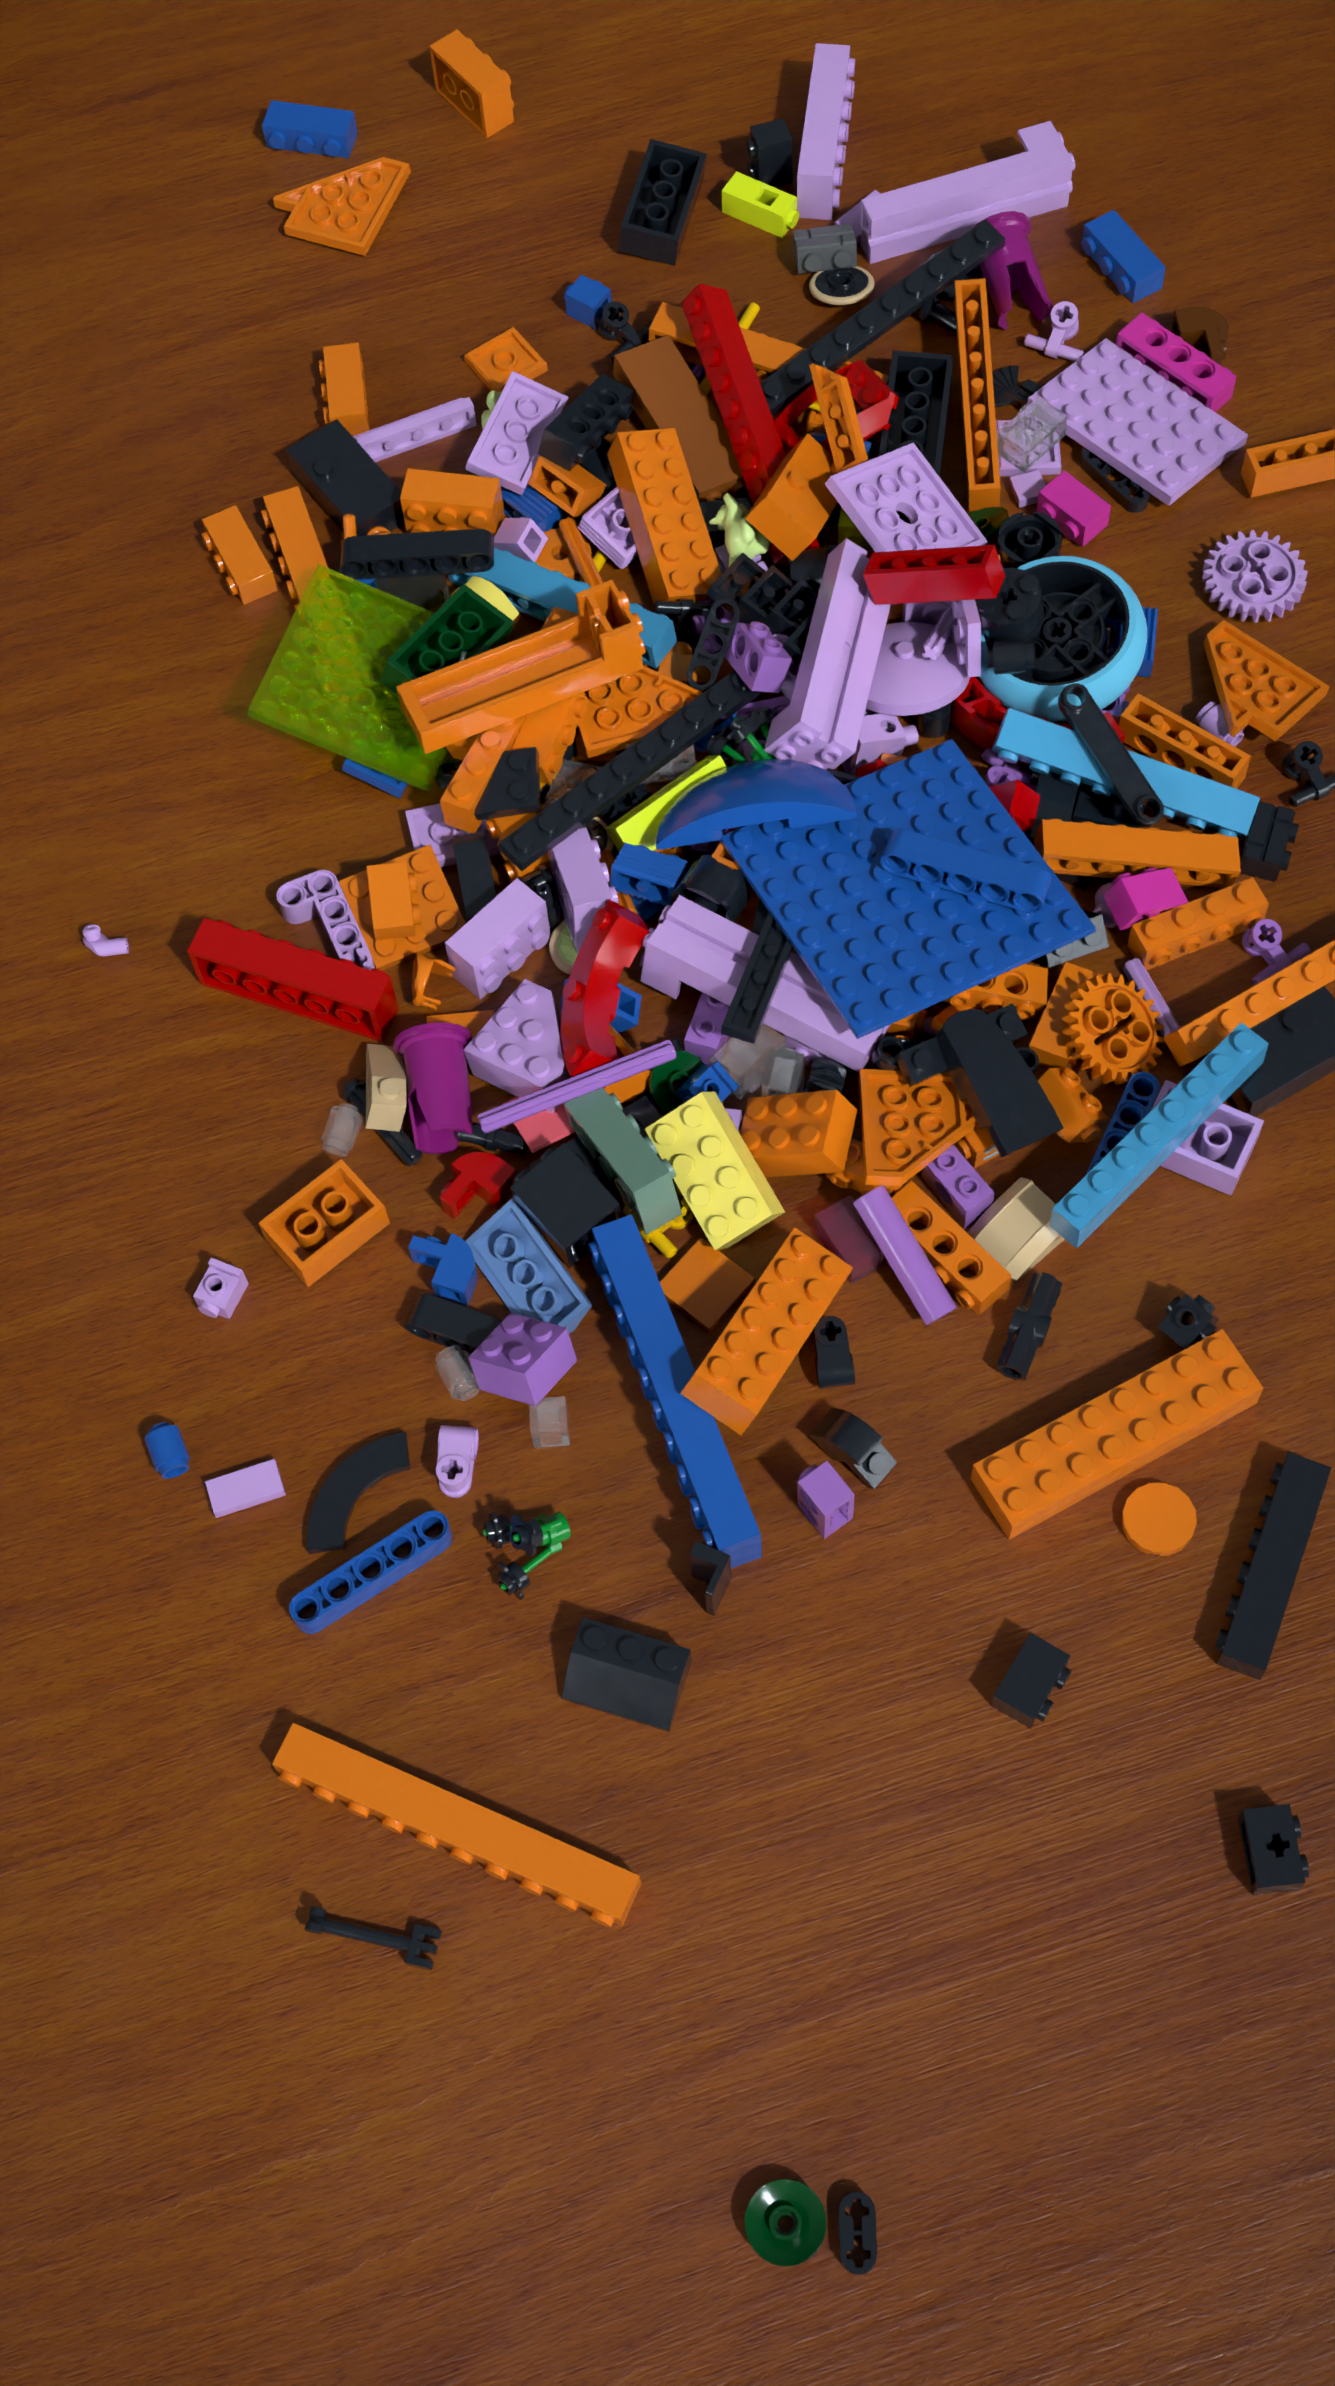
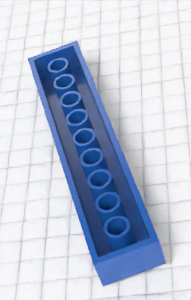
M631 1214L592 1228L593 1242L588 1243L592 1254L593 1268L597 1277L601 1276L604 1285L603 1292L609 1308L613 1307L616 1315L615 1323L621 1338L626 1339L629 1348L627 1353L634 1370L638 1369L641 1379L639 1381L645 1400H650L655 1426L659 1433L663 1432L666 1442L664 1447L671 1465L676 1464L679 1475L677 1480L684 1497L691 1496L688 1498L692 1508L690 1509V1514L696 1529H704L702 1531L705 1541L703 1544L729 1554L731 1557V1568L761 1558V1533L716 1421L712 1415L680 1394L695 1373V1369L633 1215Z

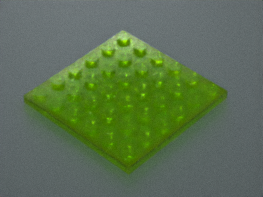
M318 564L249 706L247 716L430 792L448 749L445 746L425 754L415 736L413 727L410 726L401 708L399 696L380 682L386 661L434 613Z

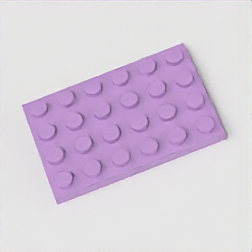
M1107 338L1028 398L1027 407L1168 506L1245 445L1248 438L1247 433L1206 407L1194 397H1190L1175 384L1165 380L1163 376L1147 365H1143L1139 360L1135 359L1125 350L1118 348L1116 344Z

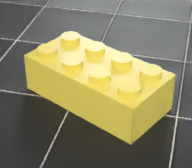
M715 1091L697 1094L645 1128L662 1160L666 1158L673 1167L676 1177L673 1179L714 1250L729 1248L785 1213Z

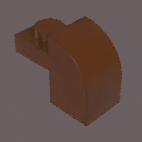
M1206 307L1175 309L1171 329L1173 334L1180 336L1198 351L1204 352L1219 365H1221L1222 359L1226 358V340L1229 324L1220 313Z

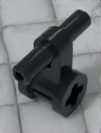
M616 301L605 305L598 325L599 333L603 338L610 341L619 339L623 344L611 355L613 363L614 355L645 344V341L649 339V328L653 320L649 321L637 332L628 323L629 311L627 307Z
M680 598L678 601L656 600L654 602V612L666 614L665 616L673 620L677 641L687 643L693 648L695 636L690 630L693 615L708 616L714 603H697L693 599Z
M1303 741L1298 744L1293 751L1285 756L1282 762L1284 773L1293 780H1301L1305 789L1289 796V804L1294 808L1312 799L1318 801L1328 796L1330 791L1335 789V774L1326 779L1324 778L1318 767L1322 763L1323 753L1321 748L1312 741Z
M542 864L537 867L538 871L524 878L521 876L517 878L546 901L549 926L554 931L562 922L560 917L561 908L554 895V892L557 891L556 884L547 867Z

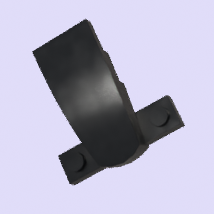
M742 553L710 586L706 595L715 602L722 598H728L736 602L740 608V620L746 624L760 622L768 626L772 635L783 634L788 636L789 638L784 642L783 648L792 660L800 666L818 592L802 578L795 585L773 565L765 571L746 554ZM730 604L721 605L731 614H735L734 608Z
M1013 1003L989 1014L980 1009H968L957 1012L949 1017L929 1040L901 1051L894 1056L909 1087L949 1071L960 1101L967 1099L980 1130L987 1127L1001 1158L1064 1129L1041 1085L1012 1044V1042L1028 1034Z

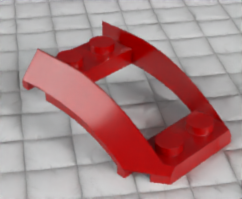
M861 359L834 371L847 378L852 397L865 409L857 414L863 441L882 429L888 430L891 426L888 423L892 408L896 409L899 397ZM814 384L798 395L774 421L786 455L802 439L791 425L818 399ZM826 437L820 445L832 455L828 437Z

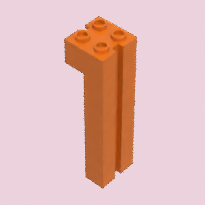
M613 580L576 593L579 616L396 686L401 708L410 726L413 727L415 736L424 753L428 754L644 669L642 655L646 653L639 634L643 632V626L638 614H632L629 610L630 604L626 593L623 590L618 591Z

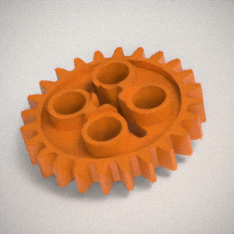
M1111 973L1102 977L1096 975L1077 985L1078 989L1069 994L1072 1000L1064 1003V1007L1069 1013L1061 1016L1063 1021L1069 1023V1027L1063 1029L1062 1033L1070 1035L1072 1039L1065 1045L1066 1047H1075L1076 1049L1072 1059L1075 1060L1081 1057L1083 1060L1081 1070L1083 1071L1091 1067V1078L1095 1079L1102 1076L1104 1084L1114 1081L1115 1085L1125 1082L1128 1084L1134 1074L1138 1072L1149 1073L1148 1069L1157 1065L1154 1058L1162 1055L1161 1050L1156 1046L1164 1042V1039L1157 1035V1031L1163 1029L1164 1025L1155 1023V1018L1160 1015V1012H1152L1150 1009L1154 1000L1145 1001L1143 999L1145 989L1143 988L1136 992L1134 990L1135 981L1131 980L1124 984L1123 975L1115 978L1112 977ZM1128 1015H1132V1019L1125 1025L1112 1031L1108 1037L1102 1039L1097 1044L1094 1043L1098 1036L1115 1027L1117 1022L1125 1019Z

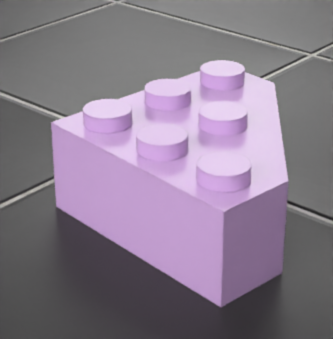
M526 979L463 1050L474 1076L520 1098L571 1078L562 1054L561 1019L552 991ZM558 1106L547 1109L546 1111L553 1113Z

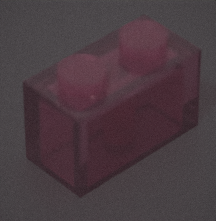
M851 1195L815 1214L814 1230L831 1253L853 1267L847 1277L850 1284H853L887 1265V1259L853 1204L855 1201Z

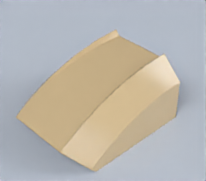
M1022 1177L1008 1188L967 1232L1012 1275L1011 1278L1014 1280H1019L1064 1240L1061 1235L1050 1227L1052 1208L1056 1204L1032 1180Z

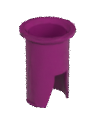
M1016 211L1001 212L987 217L986 220L1005 238V246L979 264L983 277L986 278V286L998 318V326L1004 330L1007 329L1006 314L1011 310V292L1017 290L1020 291L1023 301L1037 319L1042 322L1051 314L1053 304L1047 294L1028 239L1032 230L1030 219L1024 213Z
M445 1022L417 1025L402 1031L395 1037L393 1043L397 1054L404 1057L408 1104L415 1147L426 1154L456 1152L459 1142L458 1131L469 1135L473 1134L467 1062L463 1051L471 1042L472 1034L469 1029L458 1024Z

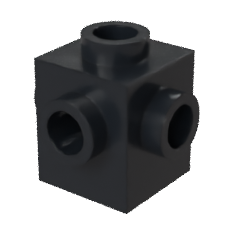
M1185 1293L1182 1298L1177 1296L1170 1302L1165 1309L1167 1316L1158 1327L1182 1348L1186 1349L1216 1333L1218 1328L1215 1324L1219 1321V1318L1212 1313L1216 1307L1203 1296L1198 1294L1196 1298H1193ZM1194 1316L1193 1323L1189 1325V1318Z

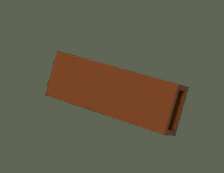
M666 335L614 355L613 376L616 381L634 390L631 403L646 430L676 429L698 502L723 500L726 493L730 494L733 498H740L746 495L748 489L725 425L670 336Z

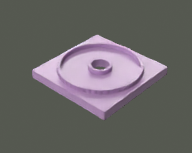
M914 443L832 475L825 483L826 487L875 552L982 546L988 542ZM896 511L904 513L909 518L911 524L901 520Z

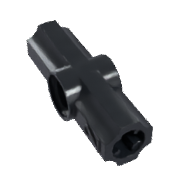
M1044 1272L1033 1273L1022 1304L1016 1307L1007 1332L1008 1339L1002 1349L996 1368L1007 1378L1026 1380L1037 1349L1042 1347L1052 1320L1050 1316L1062 1288V1283L1053 1275Z

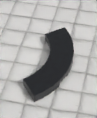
M406 1432L392 1434L363 1446L345 1459L332 1472L321 1488L311 1511L307 1532V1551L309 1554L346 1549L345 1538L348 1522L355 1508L354 1505L360 1496L368 1488H372L384 1478L402 1471L411 1470Z

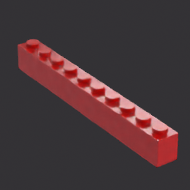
M698 284L684 298L681 305L754 505L786 456V452L727 290ZM817 538L806 549L820 547ZM770 542L769 551L774 564L789 566L788 557Z

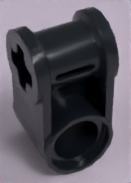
M836 1316L823 1317L816 1324L814 1334L815 1363L819 1389L855 1385L852 1353H850L845 1323ZM826 1333H833L835 1340L828 1341Z

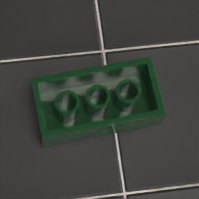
M463 584L386 661L380 683L398 696L396 686L507 644L515 622L467 585Z

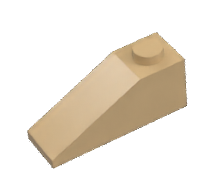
M367 1043L366 1128L400 1132L406 1110V1074L403 1056L397 1054L394 1046Z

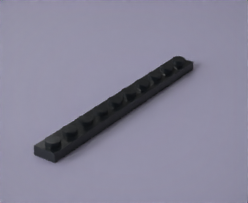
M986 219L763 380L760 384L772 416L814 384L809 365L813 363L826 367L831 371L836 370L951 286L955 281L1005 246V238Z
M735 670L500 841L499 850L523 871L763 692L751 691Z
M827 769L843 785L860 778L859 776L834 769ZM768 912L721 1028L722 1035L752 1044L756 1042L793 950L792 944L770 912Z

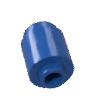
M168 1422L159 1423L149 1429L150 1433L145 1436L144 1440L155 1471L159 1472L163 1479L175 1478L187 1472L190 1468L188 1464L190 1456L179 1427L170 1425Z

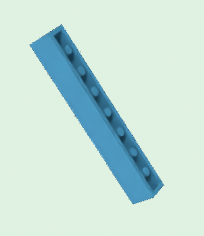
M495 547L494 566L490 570L479 573L448 574L450 582L460 587L466 584L472 576L481 577L498 587L507 596L516 610L544 622L554 606L578 614L576 593L591 588L585 582L575 581L565 577L558 571L548 570L539 566L534 561H526L514 556L507 550H500ZM629 603V610L632 614H638L643 626V632L639 633L646 653L642 655L643 663L657 669L677 642L673 620H670L663 614L648 611L639 604Z
M1008 708L992 751L999 753L998 758L1010 763H1017V760L1030 764L1029 769L1040 774L1047 775L1051 771L1061 775L1060 780L1071 785L1079 786L1080 782L1092 786V792L1102 796L1110 797L1111 793L1116 795L1075 731ZM1127 750L1162 801L1164 806L1163 818L1173 819L1176 816L1185 819V825L1191 828L1204 830L1207 827L1216 830L1217 833L1238 837V839L1247 836L1260 797Z
M1241 1022L1052 1208L1050 1227L1077 1249L1263 1064L1269 1043Z

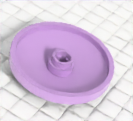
M900 622L886 625L866 709L895 716L918 715L937 710L955 700L967 687L970 677L968 678L965 665H959L958 645H954L953 635L939 658L932 661L929 657L924 658L922 652L924 650V643L936 625L920 622Z

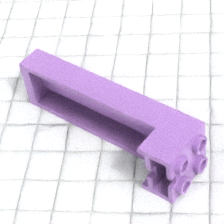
M1051 121L1020 129L1017 135L1025 152L861 199L860 244L869 263H876L958 239L977 223L1001 212H1021L1029 218L1067 207L1069 193L1073 190L1071 177L1072 171L1075 170V160L1071 152L1068 153L1061 132L1056 131Z
M847 538L828 554L791 702L788 707L772 719L764 751L777 759L804 762L818 766L826 771L828 768L835 769L856 751L891 605L874 604L863 577L865 568L870 560L866 557L867 551Z
M679 895L672 906L667 905L659 918L660 924L656 929L650 928L649 931L651 933L647 934L643 940L642 946L645 947V952L639 963V966L643 967L641 982L676 999L679 995L682 981L730 1006L759 935ZM791 952L763 1024L857 1072L865 1067L872 1056V1051L876 1044L884 1037L890 1025H887L857 1039L801 957Z

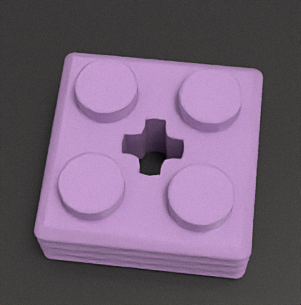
M616 487L582 516L578 529L619 568L623 569L638 556V552L619 494V488Z

